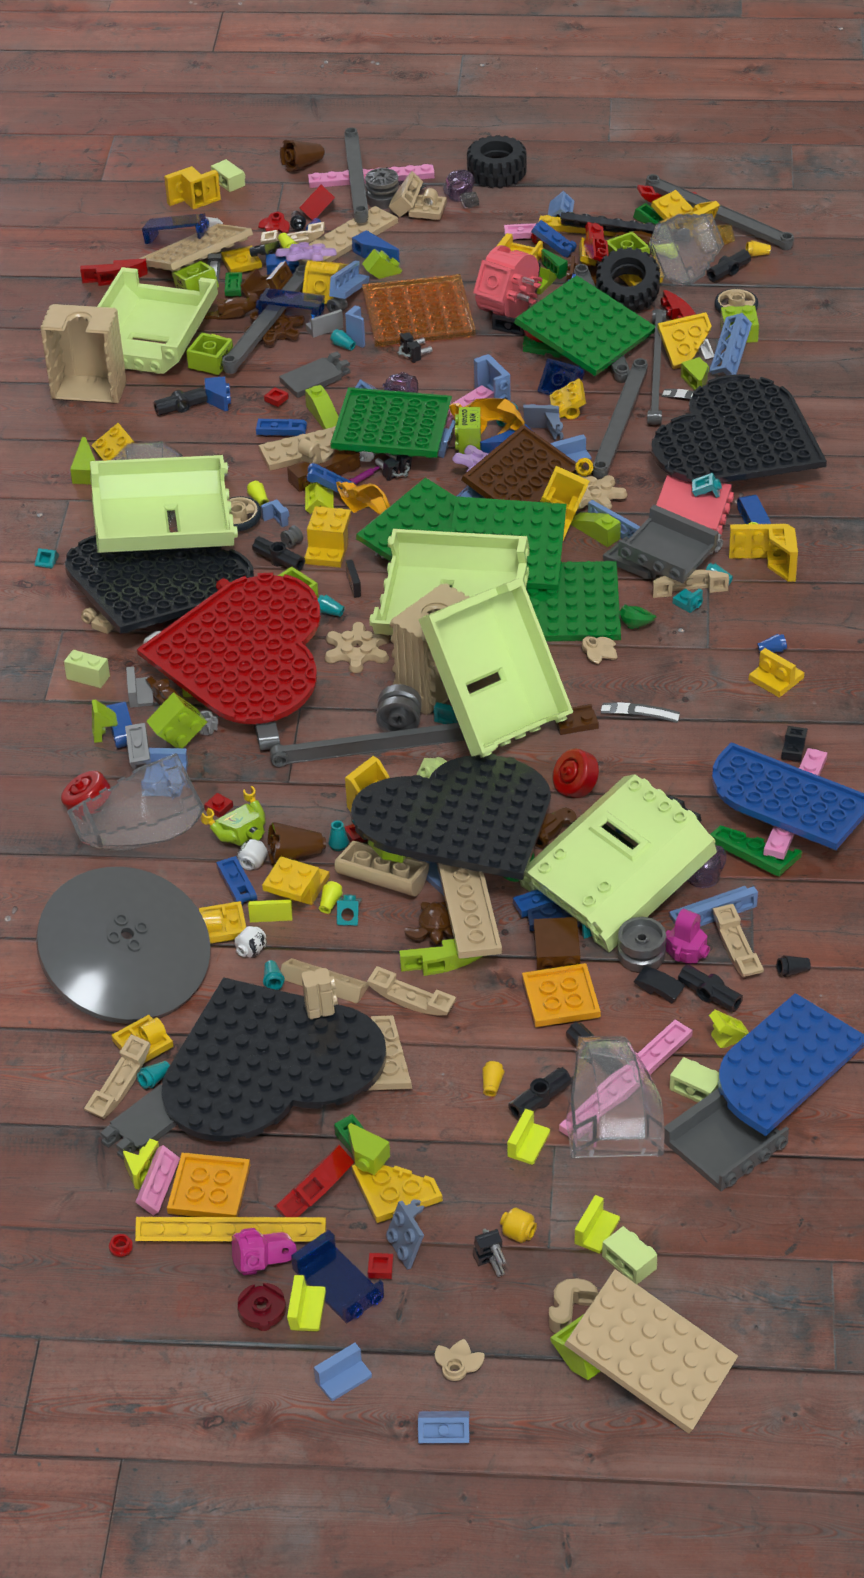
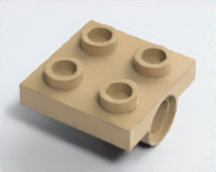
M432 188L426 189L423 195L417 196L413 208L409 210V217L440 220L447 203V197H439L437 191Z

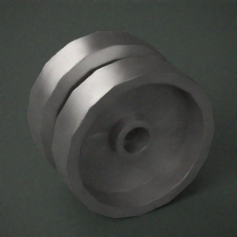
M394 684L383 689L378 697L376 713L379 727L385 732L417 728L420 723L421 696L415 689L403 684Z
M635 917L625 921L620 926L618 932V958L621 964L635 972H641L645 966L654 969L659 968L664 962L666 953V932L661 923L648 917Z

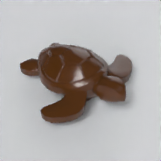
M446 901L441 903L432 902L431 904L429 902H422L421 909L423 911L419 916L420 928L406 927L404 930L407 937L416 941H421L430 935L431 941L436 945L443 940V934L450 939H454Z

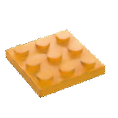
M586 963L522 973V980L535 1027L601 1017V1011Z
M181 1153L167 1205L168 1214L195 1217H238L251 1166L250 1159Z

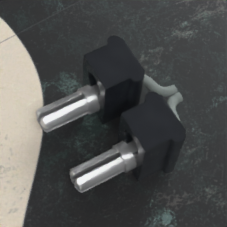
M410 332L400 333V347L397 353L408 357L412 363L421 360L422 355L432 352L433 349L431 346L421 349V344L425 343L424 338L414 340Z
M388 454L391 458L384 462L379 458L375 460V463L383 469L382 475L386 477L387 481L399 476H408L407 472L411 469L412 457L400 454Z
M485 1228L482 1231L483 1234L475 1236L473 1257L478 1266L491 1263L498 1277L500 1275L503 1276L505 1272L502 1264L506 1263L501 1251L503 1241L498 1229L489 1231Z

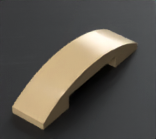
M325 223L309 224L307 231L289 233L287 235L297 244L300 242L310 243L324 234ZM278 230L262 232L261 244L279 241Z
M695 570L684 583L662 576L653 581V598L672 596V591L708 588L709 593L728 591L729 575L718 571Z
M734 904L713 908V915L721 940L738 973L742 977L762 973L764 969L757 954L752 952L740 926L741 919Z
M376 966L367 980V984L385 998L405 1008L425 1014L447 1015L456 1001L455 996L437 989L432 994L396 980V973Z
M132 1034L119 1052L121 1055L119 1062L100 1091L95 1090L84 1108L85 1111L104 1119L119 1105L137 1078V1073L140 1072L151 1045L150 1042Z

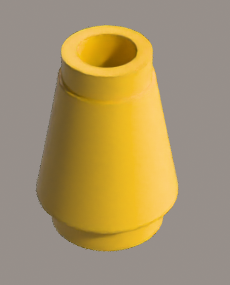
M751 240V242L746 243L745 250L749 252L751 257L769 255L771 246Z
M588 458L579 459L575 466L577 473L582 476L591 474L593 471L592 461ZM585 463H588L589 469L584 467Z
M489 1061L482 1068L483 1093L486 1096L494 1097L497 1095L505 1073L503 1065L499 1062Z

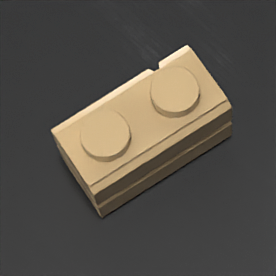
M326 968L302 972L304 1000L308 1018L313 1019L319 1018L321 1015L323 1017L333 1015L335 1013L334 1005H338L336 992H332V989H336L334 976H329L328 969Z

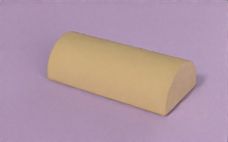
M354 840L335 860V871L339 874L411 896H417L421 892L429 870V863L406 857L403 863L383 860L370 845Z

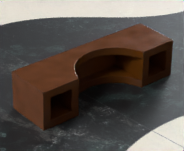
M333 449L334 455L331 459L317 464L338 475H343L361 467L360 452ZM304 461L287 467L288 482L299 492L304 491L311 483L307 480L308 466L311 463Z

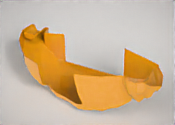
M475 399L465 406L480 407L481 434L487 427V421L500 420L507 423L498 434L506 432L509 428L517 430L525 423L516 406L507 399ZM460 403L449 405L450 412L454 417L455 414H459V407H462Z
M336 482L342 500L353 513L369 506L380 515L391 506L384 492L375 484L369 483L356 487L354 483Z

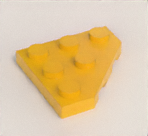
M706 312L657 324V329L673 369L681 368L682 362L694 359L711 331L712 326Z
M355 1165L351 1166L352 1173L376 1223L393 1218L399 1201H403L405 1205H408L412 1200L416 1199L421 1201L419 1206L424 1207L443 1201L442 1194L432 1177L425 1175L423 1178L412 1174L410 1170L398 1166L389 1167L383 1165L375 1175L362 1171Z

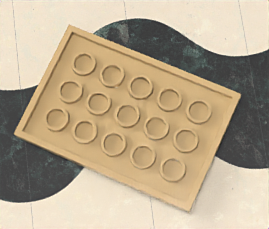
M216 224L139 259L146 258L147 267L162 268L163 270L174 272L180 270L183 265L193 264L197 259L207 258L210 253H218L224 247H232L237 241H245L253 233L251 228Z
M616 1269L612 1272L564 1344L689 1434L694 1429L738 1355Z

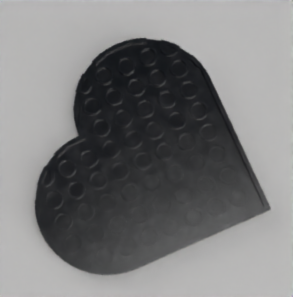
M747 374L720 376L707 381V384L703 387L699 386L693 392V396L689 401V414L675 417L667 425H661L652 439L651 451L656 464L667 474L687 482H692V480L713 473L715 478L719 479L721 483H728L827 466V460L792 394L785 387L775 385L774 381L764 377H760V379L750 378V375Z
M96 535L79 541L77 547L71 548L68 551L65 561V570L69 579L120 634L181 618L218 591L216 583L220 579H227L229 582H232L244 576L246 578L254 577L253 566L244 555L233 549L229 551L224 550L222 546L98 553Z
M495 754L482 758L480 755H469L445 762L435 769L429 778L420 775L392 777L368 785L353 800L351 822L355 825V831L363 840H370L374 843V847L382 851L523 880L550 807L551 791L547 781L540 773L532 767L517 761L515 758L496 756Z
M223 977L164 1076L162 1099L165 1111L170 1120L173 1119L182 1131L200 1139L230 1142L232 1138L245 1136L247 1139L263 1133V1129L278 1124L293 1106L322 1108V1105L335 1103L337 1106L353 1100L354 1096L361 1091L366 1092L381 1076L386 1064L387 1052L384 1035L371 1018L354 1008L338 1004L334 1005L335 1013L333 1015L324 1017L321 1015L319 1018L310 1019L307 1015L304 996Z

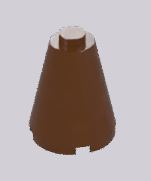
M284 140L283 147H280L281 163L287 167L286 171L288 172L317 162L325 154L322 145L317 143Z
M272 822L268 830V845H270L271 851H268L269 861L271 864H276L280 857L295 860L321 854L322 850L326 848V838L322 837L320 832Z

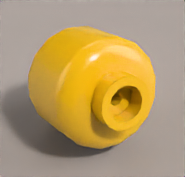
M516 1207L509 1212H505L500 1220L503 1235L520 1243L531 1240L537 1229L534 1216Z

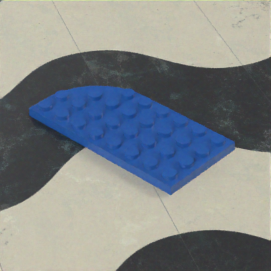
M731 742L714 762L712 774L714 789L718 796L735 811L834 850L839 848L864 819V793Z
M795 993L726 1053L719 1069L718 1088L720 1095L724 1096L728 1103L727 1107L734 1115L750 1127L767 1136L864 1047V1034Z

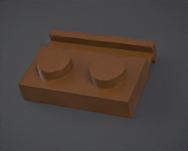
M592 704L572 707L573 713L566 715V720L556 723L560 735L599 729V722L592 709Z

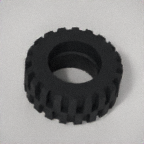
M500 135L482 137L478 141H474L467 150V173L472 181L481 184V186H489V188L508 187L521 181L527 172L526 148L519 140L517 141L513 137L509 138V136Z
M627 247V249L619 248L616 252L612 251L608 253V256H604L602 262L598 264L596 288L631 311H642L644 307H649L656 300L657 294H659V265L652 256L650 257L649 253L645 251L643 253L641 249L636 248L634 250L632 247ZM624 274H633L641 278L642 282L635 286L625 287L617 284L614 279Z

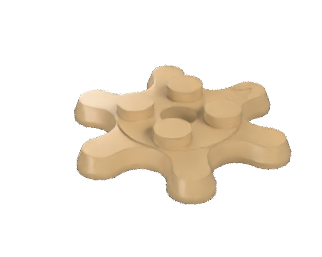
M578 475L590 481L578 509L584 508L591 500L611 509V499H625L628 496L625 488L612 487L615 485L613 476L607 475L597 480L593 476Z
M356 622L353 624L351 631H345L342 634L331 631L327 634L326 642L334 645L336 648L327 651L324 659L327 663L347 661L349 663V671L359 673L363 670V664L367 661H375L380 664L388 662L389 656L387 652L379 649V647L389 643L390 637L389 635L373 634L370 631H366L363 623Z

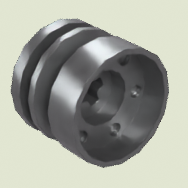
M377 168L366 174V197L369 206H376L380 209L389 208V204L399 186L397 172L389 168Z

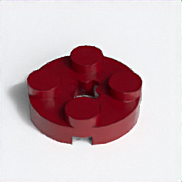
M263 1283V1286L255 1287V1284L250 1285L238 1297V1316L243 1323L252 1328L267 1331L271 1326L280 1322L285 1315L286 1301L281 1289L273 1284ZM264 1303H267L266 1307L263 1309H259L257 1307V1304L262 1305Z

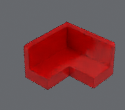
M321 184L299 208L313 220L320 215L335 197Z

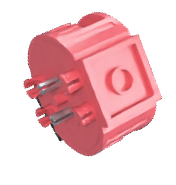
M499 245L492 249L487 255L486 260H482L473 291L476 294L475 299L479 309L486 312L493 311L494 314L516 318L525 312L530 303H536L537 300L532 298H538L537 288L541 286L538 281L542 282V278L539 277L541 263L531 254L519 250L511 251L510 248L504 245Z

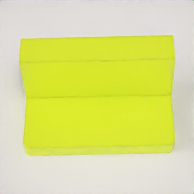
M318 482L310 483L305 488V510L310 514L313 513L315 506L334 508L332 489L325 488Z
M292 899L249 901L250 923L291 921Z
M524 1110L507 1142L508 1157L531 1165L535 1163L550 1134V1128L534 1123V1111Z
M597 1195L593 1197L575 1228V1244L596 1253L602 1252L603 1241L612 1235L620 1221V1216L603 1210L604 1198Z
M294 1275L287 1319L290 1330L319 1331L326 1289L321 1286H307L304 1275Z

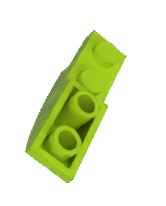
M454 939L442 940V947L400 950L401 972L423 970V975L427 976L461 968L482 956L459 959Z

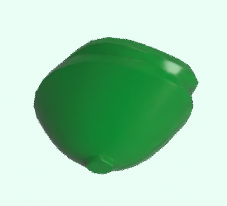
M626 604L622 606L619 612L622 621L630 629L645 626L657 618L656 615L644 608L628 606Z

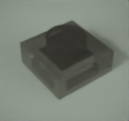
M476 192L460 194V200L464 208H472L479 205V198Z

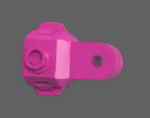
M684 908L679 912L674 928L671 931H666V951L675 961L697 963L702 957L706 958L709 954L708 936L700 929L701 916Z
M247 1228L232 1236L233 1262L238 1271L243 1275L256 1274L257 1271L264 1270L268 1264L288 1262L295 1257L297 1252L295 1243L284 1232L261 1234L255 1228Z

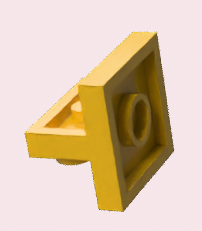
M766 648L760 651L759 667L749 674V681L779 698L804 679V672L796 668V665Z

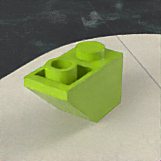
M373 249L362 263L365 269L378 279L402 272V269L399 267L400 263L393 257L392 259L388 258L389 256L382 250L379 252Z

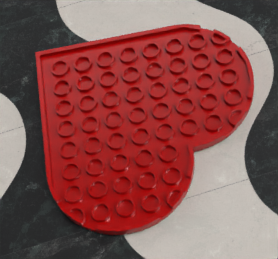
M257 573L258 576L250 578L244 576L230 582L137 649L138 655L212 712L226 720L242 724H262L289 716L306 703L317 683V668L314 657L305 645L315 635L321 619L320 605L315 592L305 582L293 576Z

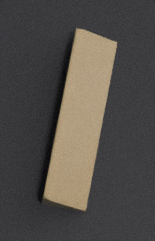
M292 958L281 966V972L285 981L303 986L302 972L322 969L321 967ZM328 970L329 976H334L336 989H332V992L335 991L338 998L358 1003L369 987L367 982Z

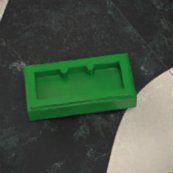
M242 272L226 273L225 296H241Z

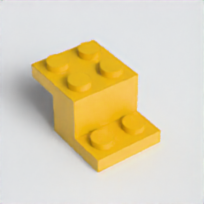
M191 166L164 176L167 204L169 206L184 201L194 210L221 200L219 175L216 170L200 174Z
M314 507L307 527L308 548L304 557L305 564L341 568L349 545L347 527L351 518V510Z
M280 857L263 882L262 888L263 891L312 905L330 878L329 871L319 867Z

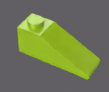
M321 385L305 389L306 407L321 427L328 429L336 426L339 416L325 389Z
M82 437L70 469L72 484L92 485L90 461H95L86 437Z
M580 512L573 517L570 524L607 548L620 540L621 522L609 514Z

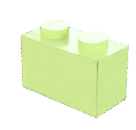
M227 159L211 165V171L216 170L218 172L219 185L227 191L231 192L245 186V173Z
M72 650L64 661L66 678L69 680L102 688L110 677L107 658Z
M683 1057L670 1075V1090L693 1101L700 1102L718 1089L719 1072Z
M624 1226L603 1241L602 1257L634 1283H640L657 1269V1254L655 1250L645 1245L634 1232H630Z

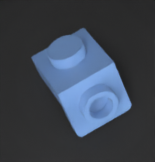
M277 499L261 505L262 519L264 521L274 518L281 527L288 526L289 511Z

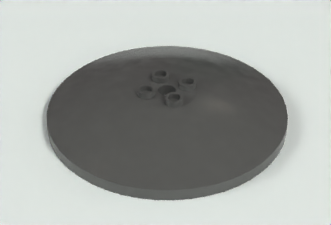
M104 867L75 876L53 893L46 903L38 923L36 934L37 955L49 983L72 1006L90 1016L105 1021L131 1024L147 1015H150L153 1019L156 1017L160 1019L171 1014L196 993L209 965V933L196 905L173 883L156 874L136 868ZM128 932L132 935V938L125 939L121 933Z

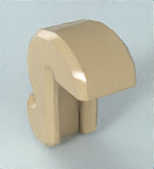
M307 436L303 437L298 443V452L302 454L301 461L318 464L328 461L333 456V450L323 445L320 446L318 441H310V438Z
M579 1278L566 1279L557 1284L554 1289V1306L549 1308V1327L552 1332L557 1333L572 1323L574 1303L584 1306L592 1304L598 1295L595 1285L590 1281Z

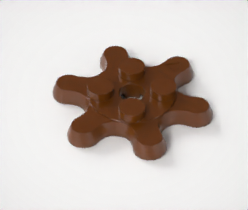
M285 309L262 337L265 345H273L276 339H298L300 332L294 329V327L303 325L305 317L303 315L287 316L285 315ZM255 311L250 314L252 322L258 318L261 312ZM250 326L245 327L244 332H246Z

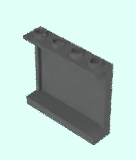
M653 505L650 508L649 518L626 542L619 540L618 556L680 583H684L717 547L719 532Z
M718 1088L664 1126L663 1143L719 1191H723L728 1186H733L743 1175L751 1173L758 1164L766 1162L777 1150L785 1148L788 1143L789 1128L786 1126L780 1131L775 1127L767 1136L761 1134L732 1113L727 1107L728 1103L724 1096L720 1095Z

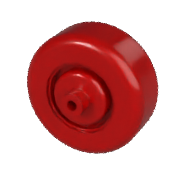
M578 748L569 749L564 752L557 760L553 770V783L556 790L560 794L572 798H583L588 795L598 780L599 765L596 758L591 753Z
M95 770L88 771L74 778L64 788L61 801L72 815H85L98 808L107 799L111 787L101 772Z

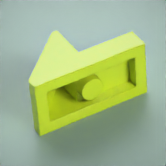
M714 1010L709 1015L714 1022V1030L711 1032V1035L720 1048L737 1044L749 1033L742 1021L717 1010Z
M149 1139L146 1146L140 1149L139 1155L123 1151L124 1163L135 1189L139 1190L145 1180L156 1150L159 1147V1143L156 1140Z

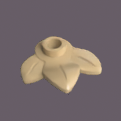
M585 637L583 639L582 649L587 653V657L592 662L599 664L602 658L617 659V652L614 649L616 643L610 638Z
M465 1339L460 1340L450 1349L438 1345L435 1351L436 1362L442 1366L444 1377L451 1381H459L467 1373L477 1371L482 1366L485 1357L484 1353L481 1352L471 1353Z

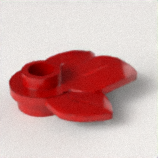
M273 212L269 217L259 222L258 228H265L266 232L280 230L287 234L290 224L285 220L283 213Z

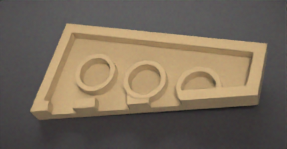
M371 1016V1019L378 1025L384 1035L387 1057L381 1076L369 1090L412 1089L394 1016Z

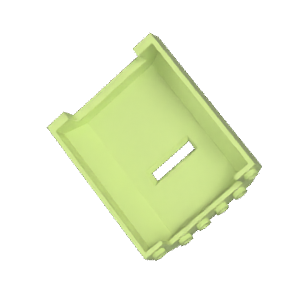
M122 267L97 307L116 308L118 311L125 369L164 374L177 364L218 295L217 280L200 278V291L139 283L138 269ZM133 338L143 339V340H151V341H158V342H165L166 344L155 343V342H148V341H140V340H133Z
M223 455L90 461L97 552L233 546L234 538L238 537L237 526H233V514H229L231 512V501H227L229 499V488L225 489L224 476L228 473L227 462L224 463ZM175 510L178 532L170 533L167 511Z
M393 529L392 535L388 538V547L391 548L393 556L391 563H388L387 567L388 578L384 580L385 591L380 597L381 608L379 610V607H375L374 613L370 615V626L373 627L374 634L393 635V628L390 627L391 620L440 584H449L452 586L451 588L454 587L458 592L461 591L465 593V596L470 597L521 577L526 588L529 576V567H527L529 543L527 536Z
M522 577L418 619L471 756L480 755L481 758L492 754L491 751L496 750L498 744L500 746L511 743L510 739L513 737L515 740L526 736V731H530V733L541 729L540 725L553 720L559 723L567 719L566 715L573 713ZM498 672L500 681L469 694L466 685Z
M635 774L624 776L529 862L524 879L519 881L521 886L529 892L538 889L591 930L594 942L607 952H610L619 944L618 932L620 926L625 921L635 917H648L717 853L715 839L705 830L692 811H686L676 800L669 799L661 789H655L645 778L641 779ZM608 821L637 842L638 845L632 850L603 829L602 826Z

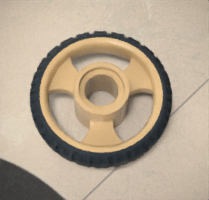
M744 289L724 290L715 298V308L719 313H721V307L750 305L755 306L756 310L758 308V298L756 295ZM728 298V304L722 305L721 301Z
M244 496L231 497L227 500L231 501V512L229 514H233V526H237V532L250 529L259 522L261 507L256 500ZM254 513V515L250 519H248L247 514Z

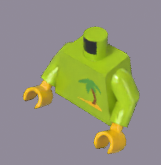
M250 786L252 794H247L245 789L243 790L244 800L250 802V804L246 803L215 821L213 820L214 811L212 809H207V816L202 812L201 822L205 825H210V829L220 841L242 846L246 840L254 839L259 841L265 832L263 828L266 823L265 812L259 800L255 799L256 790L253 786Z

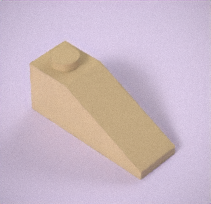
M413 171L409 173L389 204L391 211L399 217L413 208L423 181Z

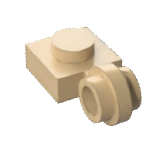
M86 608L82 611L81 619L88 624L91 622L93 629L108 634L114 628L101 613L97 616L93 608Z

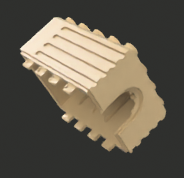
M58 304L49 306L47 315H45L41 325V333L51 399L119 403L127 381L117 309Z
M440 584L394 617L390 622V627L393 628L391 642L394 643L392 657L395 660L392 671L395 673L393 685L403 684L415 689L421 696L420 712L425 715L434 711L436 702L445 703L449 700V697L418 619L470 597L465 596V593L461 591L458 592L454 587L451 588L449 584Z

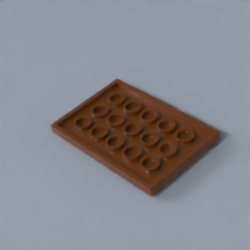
M523 424L462 476L461 481L487 499L540 502L555 467L558 466L575 473L576 462Z

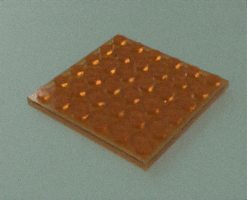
M460 274L362 284L375 346L400 345V333L404 334L410 332L414 340L424 338L425 341L476 336V329Z

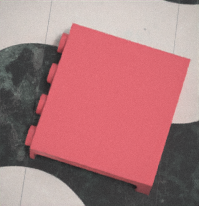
M667 475L656 506L718 531L722 535V525L726 524L727 514L730 512V503H733L734 492H731L732 484L721 483L720 497L716 498L713 491L695 497L692 492V482Z

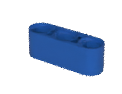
M757 495L737 498L738 511L745 524L751 522L771 524Z
M126 702L106 705V707L116 713L118 725L111 726L116 748L128 746L125 726L132 725Z

